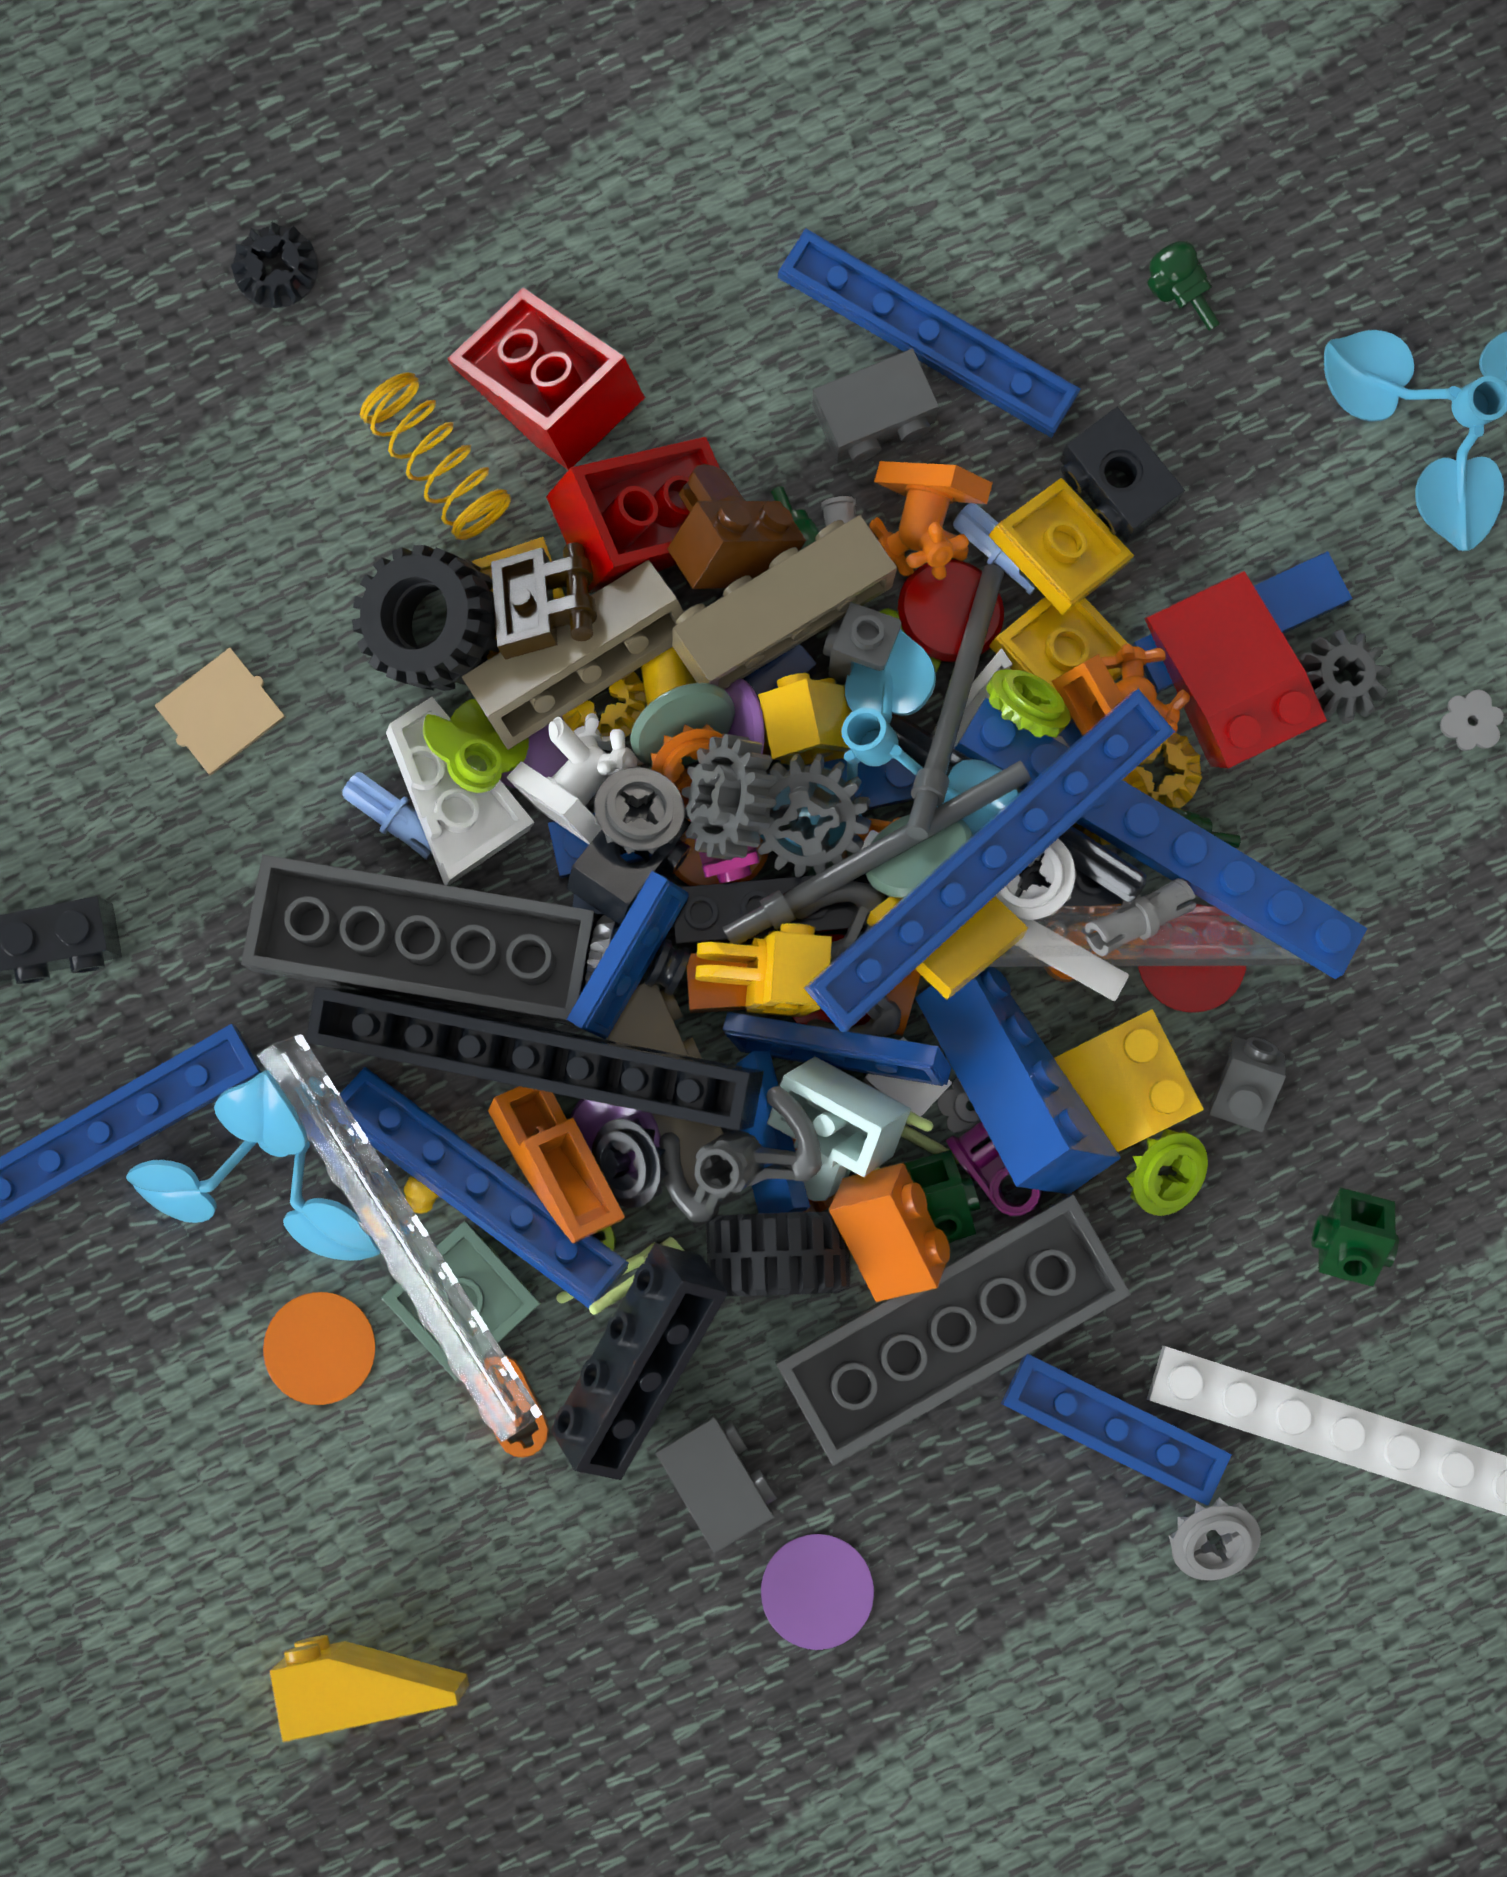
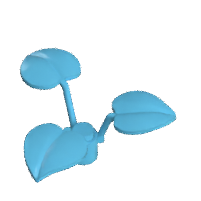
M1367 330L1347 337L1330 340L1324 350L1325 377L1338 404L1352 416L1367 421H1383L1394 413L1399 397L1406 400L1449 399L1452 401V412L1455 419L1461 425L1468 427L1469 433L1457 450L1456 460L1440 458L1431 462L1423 470L1417 481L1415 499L1420 515L1435 532L1460 551L1473 549L1487 536L1500 512L1504 496V481L1497 464L1487 457H1475L1467 460V456L1477 438L1484 434V425L1500 418L1507 411V331L1497 335L1485 346L1479 359V367L1484 377L1462 388L1452 386L1447 389L1411 390L1404 388L1413 376L1414 360L1406 343L1392 333L1380 330Z
M901 629L884 670L878 671L854 662L850 676L847 675L845 697L852 711L842 726L843 740L850 748L844 754V759L847 762V781L857 777L859 762L868 766H881L894 758L915 775L920 769H923L922 766L898 746L897 734L889 723L892 720V713L908 716L917 712L926 704L935 687L936 673L932 660L925 650ZM976 759L963 760L957 763L948 776L950 782L943 803L1002 770L985 761ZM817 784L818 787L825 790L829 794L835 795V793H833L827 787ZM789 786L777 795L776 806H774L773 811L778 810L782 805L790 804ZM1015 789L963 818L962 820L968 825L972 835L1013 800L1019 792ZM803 807L799 814V817H809L811 825H816L820 818V815H810L807 807ZM841 822L839 827L829 829V845L835 843L843 835L846 822ZM787 837L785 838L787 841H789V842L792 843L793 845L802 848L800 845H798L797 843L793 842V841L790 840L789 838H787Z
M269 1070L261 1072L246 1083L226 1090L218 1097L214 1107L218 1119L228 1131L245 1141L212 1177L199 1181L196 1174L189 1167L168 1160H152L140 1163L131 1168L126 1176L127 1181L133 1184L137 1192L153 1207L164 1214L184 1222H204L209 1220L217 1209L216 1201L207 1192L213 1191L258 1142L265 1152L276 1157L295 1154L290 1204L295 1210L286 1214L283 1223L287 1231L298 1243L318 1255L350 1261L377 1256L385 1247L377 1243L368 1225L347 1206L324 1198H312L307 1201L303 1199L302 1184L305 1155L310 1146L306 1131L316 1113V1107L306 1095L291 1089H281Z

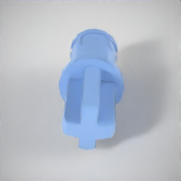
M969 503L956 516L953 523L954 528L961 534H964L972 544L989 557L986 562L988 565L996 564L1001 567L1004 572L1031 595L1037 587L988 536L998 522L977 504Z
M361 772L355 773L343 788L344 799L381 825L379 830L381 833H391L409 845L424 859L428 860L432 852L416 810L408 805L410 799L404 796L399 800Z

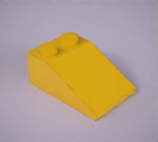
M1153 1009L1054 1058L1117 1152L1204 1110Z
M328 1635L315 1636L295 1642V1648L285 1651V1657L270 1670L282 1742L454 1706L459 1703L469 1687L468 1677L465 1673L347 1641L330 1644Z

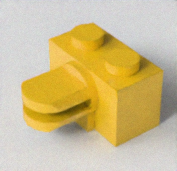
M808 673L793 674L777 680L778 688L758 694L764 721L763 755L771 754L772 759L781 760V764L790 765L793 756L800 754L804 764L808 765L813 763L817 754H822L824 762L842 759L844 754L850 750L843 740L842 726L852 711L846 701L845 686L836 684L835 679L813 680L810 679V674Z
M781 924L780 931L768 932V936L763 939L754 938L751 946L718 942L699 943L697 957L714 961L746 963L747 968L725 965L696 966L695 979L704 982L746 985L745 1008H747L749 1013L803 1017L821 1009L804 987L830 965L832 937L815 935V927L811 925Z

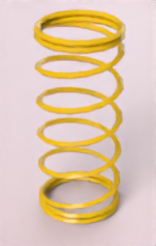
M404 372L397 374L379 385L366 398L361 406L359 415L364 423L371 424L370 429L374 435L380 437L391 436L388 448L391 457L397 459L409 458L406 469L408 479L414 481L428 480L424 490L426 502L435 504L446 502L441 519L444 524L452 526V535H455L457 540L472 538L483 532L502 516L511 502V496L507 493V490L496 489L470 504L455 521H448L446 512L451 502L484 480L489 473V467H483L473 472L451 495L440 499L430 498L428 490L434 478L449 471L465 459L471 452V445H463L457 448L436 467L433 473L420 477L413 476L410 468L415 457L444 440L453 430L454 424L453 422H447L438 426L420 442L413 452L401 455L396 454L392 447L397 435L417 425L436 406V400H427L413 409L395 430L390 432L377 431L376 423L383 422L395 415L417 393L419 379L414 373ZM410 384L406 391L395 402H393L387 408L382 410L386 403L398 391H400L406 385ZM387 394L376 408L374 414L368 416L372 407ZM429 406V408L423 414H421L412 422L406 424L419 411ZM446 429L438 438L426 445L434 436ZM463 452L457 459L448 464L454 457ZM478 475H480L475 481H473V482L470 483L468 486H466V485H467L469 482H471L474 478H476ZM488 513L476 524L461 531V529L465 526L466 523L474 521L475 519Z

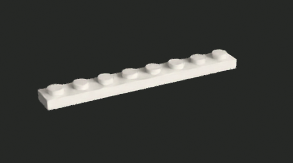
M1162 1346L1147 1400L1507 1516V1456Z

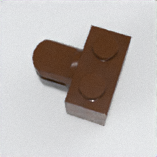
M703 464L698 465L692 471L689 481L679 492V497L690 513L667 549L692 589L727 588L741 577L749 575L752 579L769 570L770 563L782 552L794 547L800 551L807 540L793 521L792 514L783 506L781 501H746L724 470L713 465Z

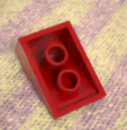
M525 288L517 292L447 358L451 366L536 447L568 470L574 467L645 398L622 354Z
M706 437L571 467L548 493L546 498L566 544L574 542L582 544L585 548V557L591 561L593 581L589 585V593L601 590L647 560L650 561L657 572L677 564L667 548L690 513L679 497V492L689 481V476L698 465L707 464L720 468Z
M1241 571L1144 618L1157 648L1165 651L1166 659L1163 662L1177 694L1179 691L1185 690L1190 695V700L1184 706V709L1211 767L1229 769L1327 721L1305 669L1245 571Z

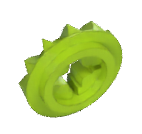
M1002 669L993 674L986 686L990 696L989 703L992 707L1002 712L1001 717L1004 720H1010L1015 723L1018 730L1023 728L1029 730L1035 737L1041 738L1046 735L1057 738L1070 722V712L1061 695L1049 683L1034 674L1021 670Z
M1165 1129L1159 1140L1147 1138V1151L1143 1156H1132L1137 1168L1126 1177L1133 1187L1129 1197L1144 1211L1152 1215H1169L1184 1208L1197 1195L1206 1177L1208 1158L1201 1141L1185 1130L1178 1133L1169 1129ZM1163 1165L1172 1166V1170L1177 1172L1176 1176L1171 1174L1160 1176L1158 1171Z

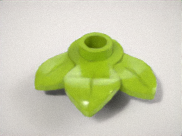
M469 699L458 707L450 720L427 714L424 719L423 735L428 747L447 763L448 772L454 782L467 791L483 793L492 790L501 779L502 773L513 771L521 761L524 762L529 749V737L512 748L507 749L475 699Z

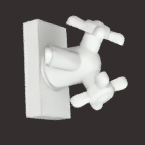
M594 713L586 716L585 726L578 727L574 731L560 717H556L549 723L551 741L569 759L552 777H544L522 761L507 776V779L536 809L587 844L592 842L601 828L599 825H595V816L585 807L610 775L626 768H635L644 764L635 756L631 749L625 747V734L622 730L613 729L610 732V736L601 737L597 729L599 720ZM603 750H608V751H612V752L607 754V753H606L605 751H603Z

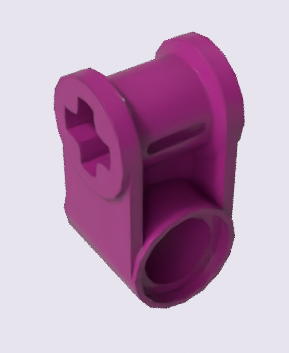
M981 1121L959 1138L952 1135L946 1140L950 1150L962 1167L978 1182L994 1206L1002 1213L1010 1216H1021L1030 1212L1041 1200L1043 1190L1032 1189L1029 1201L1023 1204H1014L1005 1198L1002 1192V1183L1004 1178L1010 1174L993 1142H989L977 1152L973 1150L975 1146L989 1137Z

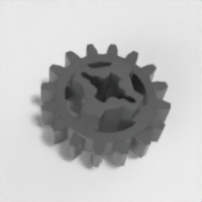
M724 734L723 738H710L709 749H698L697 757L699 764L696 767L689 766L687 770L689 777L692 779L691 786L682 789V795L689 798V804L685 807L684 818L691 820V824L685 834L687 838L696 839L695 850L697 852L707 853V857L732 860L733 857H747V846L758 847L760 845L758 830L760 828L769 829L771 825L769 819L765 816L766 810L776 806V799L769 796V789L777 782L776 776L767 775L766 773L772 759L769 755L761 754L762 744L760 742L750 741L747 737Z
M797 754L790 761L789 771L778 762L769 771L770 775L777 778V782L769 789L770 797L776 799L782 790L788 786L790 788V793L788 794L790 804L782 805L778 810L774 811V807L767 808L765 816L769 819L771 825L769 829L760 828L758 830V834L763 835L765 839L757 851L760 855L767 854L772 850L778 854L774 866L777 870L783 868L789 861L795 864L796 877L802 878L807 866H814L815 872L819 874L829 868L830 861L835 865L848 857L846 850L856 853L862 849L864 841L856 834L868 833L871 820L859 816V814L867 811L871 802L868 797H855V792L862 781L859 777H856L846 782L841 777L845 764L841 761L832 770L824 768V757L822 754H817L811 766H805L804 760L800 754ZM817 784L827 787L833 793H835V795L829 794L825 790L818 787ZM803 807L808 808L810 815H820L816 825H811L809 817H799ZM841 822H846L843 835L835 843L829 845V829L839 827ZM786 837L789 838V839L792 840L793 842H795V843H797L798 845H800L802 848L793 845L792 843H790L789 841H787L785 838H786Z

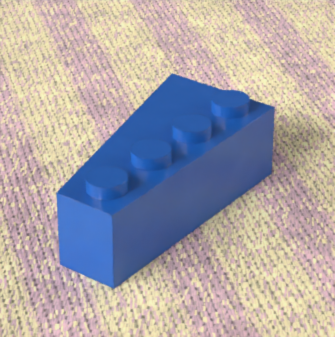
M988 966L948 1000L931 985L915 997L1016 1187L1071 1194L1121 1159L1011 996L1010 985L998 969Z

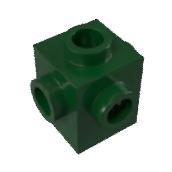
M947 1150L904 1163L913 1183L916 1182L922 1187L927 1201V1211L936 1229H941L946 1235L948 1243L975 1235L976 1231L971 1212L980 1209L978 1197L972 1178L961 1179L952 1151Z
M1340 1187L1328 1215L1320 1214L1314 1225L1311 1245L1319 1249L1318 1272L1373 1287L1383 1266L1391 1267L1397 1255L1399 1236L1396 1234L1395 1201Z

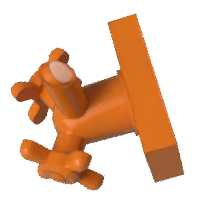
M880 461L874 482L905 496L906 501L899 531L895 533L888 532L882 520L877 517L870 521L869 528L876 535L878 541L895 563L902 576L906 577L913 574V568H918L927 562L932 567V575L938 580L944 579L946 576L945 565L952 557L959 561H965L969 553V540L964 534L954 535L942 528L949 504L953 502L987 504L993 483L957 465ZM909 549L919 551L910 554L907 558L904 556L905 552Z
M1128 643L1121 647L1116 656L1100 657L1097 654L1051 681L1063 698L1082 736L1124 698L1138 688L1175 731L1173 734L1178 730L1177 724L1180 719V710L1190 700L1189 693L1181 690L1171 703L1165 705L1159 701L1155 686L1144 677L1143 666L1147 663L1165 660V651L1161 648L1145 651L1141 647L1132 646ZM1121 668L1122 680L1115 683L1108 671L1109 669Z

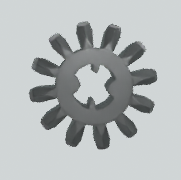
M1343 629L1336 630L1331 635L1330 642L1319 636L1311 643L1312 653H1303L1299 657V661L1307 673L1318 701L1323 704L1321 708L1327 720L1336 709L1342 724H1349L1353 721L1356 712L1363 717H1367L1375 711L1373 701H1382L1388 694L1387 688L1379 681L1390 676L1391 668L1375 664V661L1383 654V647H1374L1370 652L1363 648L1366 643L1365 633H1358L1350 644ZM1347 670L1351 674L1352 679L1339 684L1335 680L1334 674Z

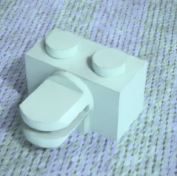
M813 1057L785 1074L780 1085L800 1103L811 1119L820 1142L821 1169L810 1180L804 1181L808 1199L825 1201L837 1192L842 1179L849 1177L851 1170L865 1177L893 1157L911 1108L817 1057ZM772 1108L767 1124L796 1139L785 1119ZM796 1140V1141H795V1144H794V1147L797 1149L798 1143H797V1140Z

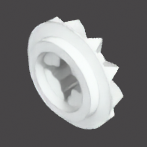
M1059 839L1053 842L1035 859L1039 861L1042 854H1045L1041 860L1043 864L1039 872L1051 884L1049 889L1043 885L1039 887L1032 884L1027 891L1024 890L1019 898L1018 895L1022 890L1020 886L1023 879L1017 875L995 895L1019 919L1033 921L1054 915L1071 898L1077 874L1071 852ZM1035 860L1032 863H1030L1028 867H1031L1034 864Z

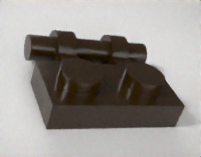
M575 542L567 544L563 548L564 558L550 562L543 547L491 562L497 647L505 660L558 645L557 627L569 625L571 637L576 641L582 642L592 638V624L597 619L595 599L589 595V585L593 581L591 561L585 557V548L582 544ZM566 587L567 596L554 600L553 590Z

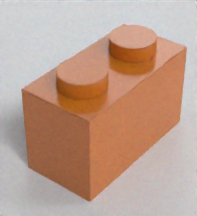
M904 1163L873 1170L865 1177L857 1174L843 1178L829 1208V1212L875 1301L879 1302L938 1288L944 1268L950 1258L949 1243L944 1232L941 1229H936L927 1211L924 1191L918 1183H913Z

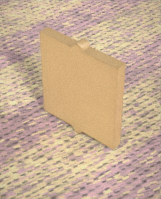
M230 647L154 705L178 735L176 738L177 744L181 747L187 746L210 776L286 718L262 688L264 685L263 679L259 676L253 677Z

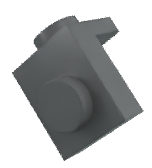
M850 602L842 624L833 623L824 645L823 655L830 657L828 678H833L846 684L847 675L850 676L854 662L878 671L884 670L900 632L901 621L898 618Z
M1233 1036L1228 1046L1229 1059L1212 1097L1209 1115L1263 1132L1286 1078L1285 1054L1279 1051L1275 1045L1264 1039L1251 1037L1245 1040Z

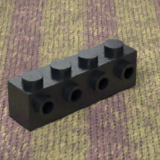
M99 896L0 915V982L15 979L16 984L37 983L50 979L49 972L70 968L71 973L92 972L105 968L104 961L122 958L114 906Z
M654 1243L646 1260L637 1269L632 1285L617 1311L610 1317L605 1333L591 1358L583 1365L577 1383L565 1404L558 1410L554 1424L550 1429L574 1471L622 1480L728 1294L701 1255Z

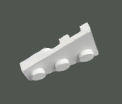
M430 697L391 722L386 734L443 883L449 886L530 831L534 821L501 780L492 790L483 793L467 791L454 782L448 772L447 763L430 750L424 739L423 724L427 714L450 720L436 700Z

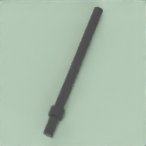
M994 564L986 565L983 568L925 767L917 772L911 790L914 804L906 827V834L916 840H924L928 837L936 807L943 804L950 781L946 772L1004 577V570Z
M1018 761L936 807L926 839L1031 781V777L1024 764ZM906 824L782 894L780 890H777L759 900L762 906L723 927V930L731 944H741L771 926H774L775 930L781 927V924H788L795 920L794 913L924 840H916L906 834Z

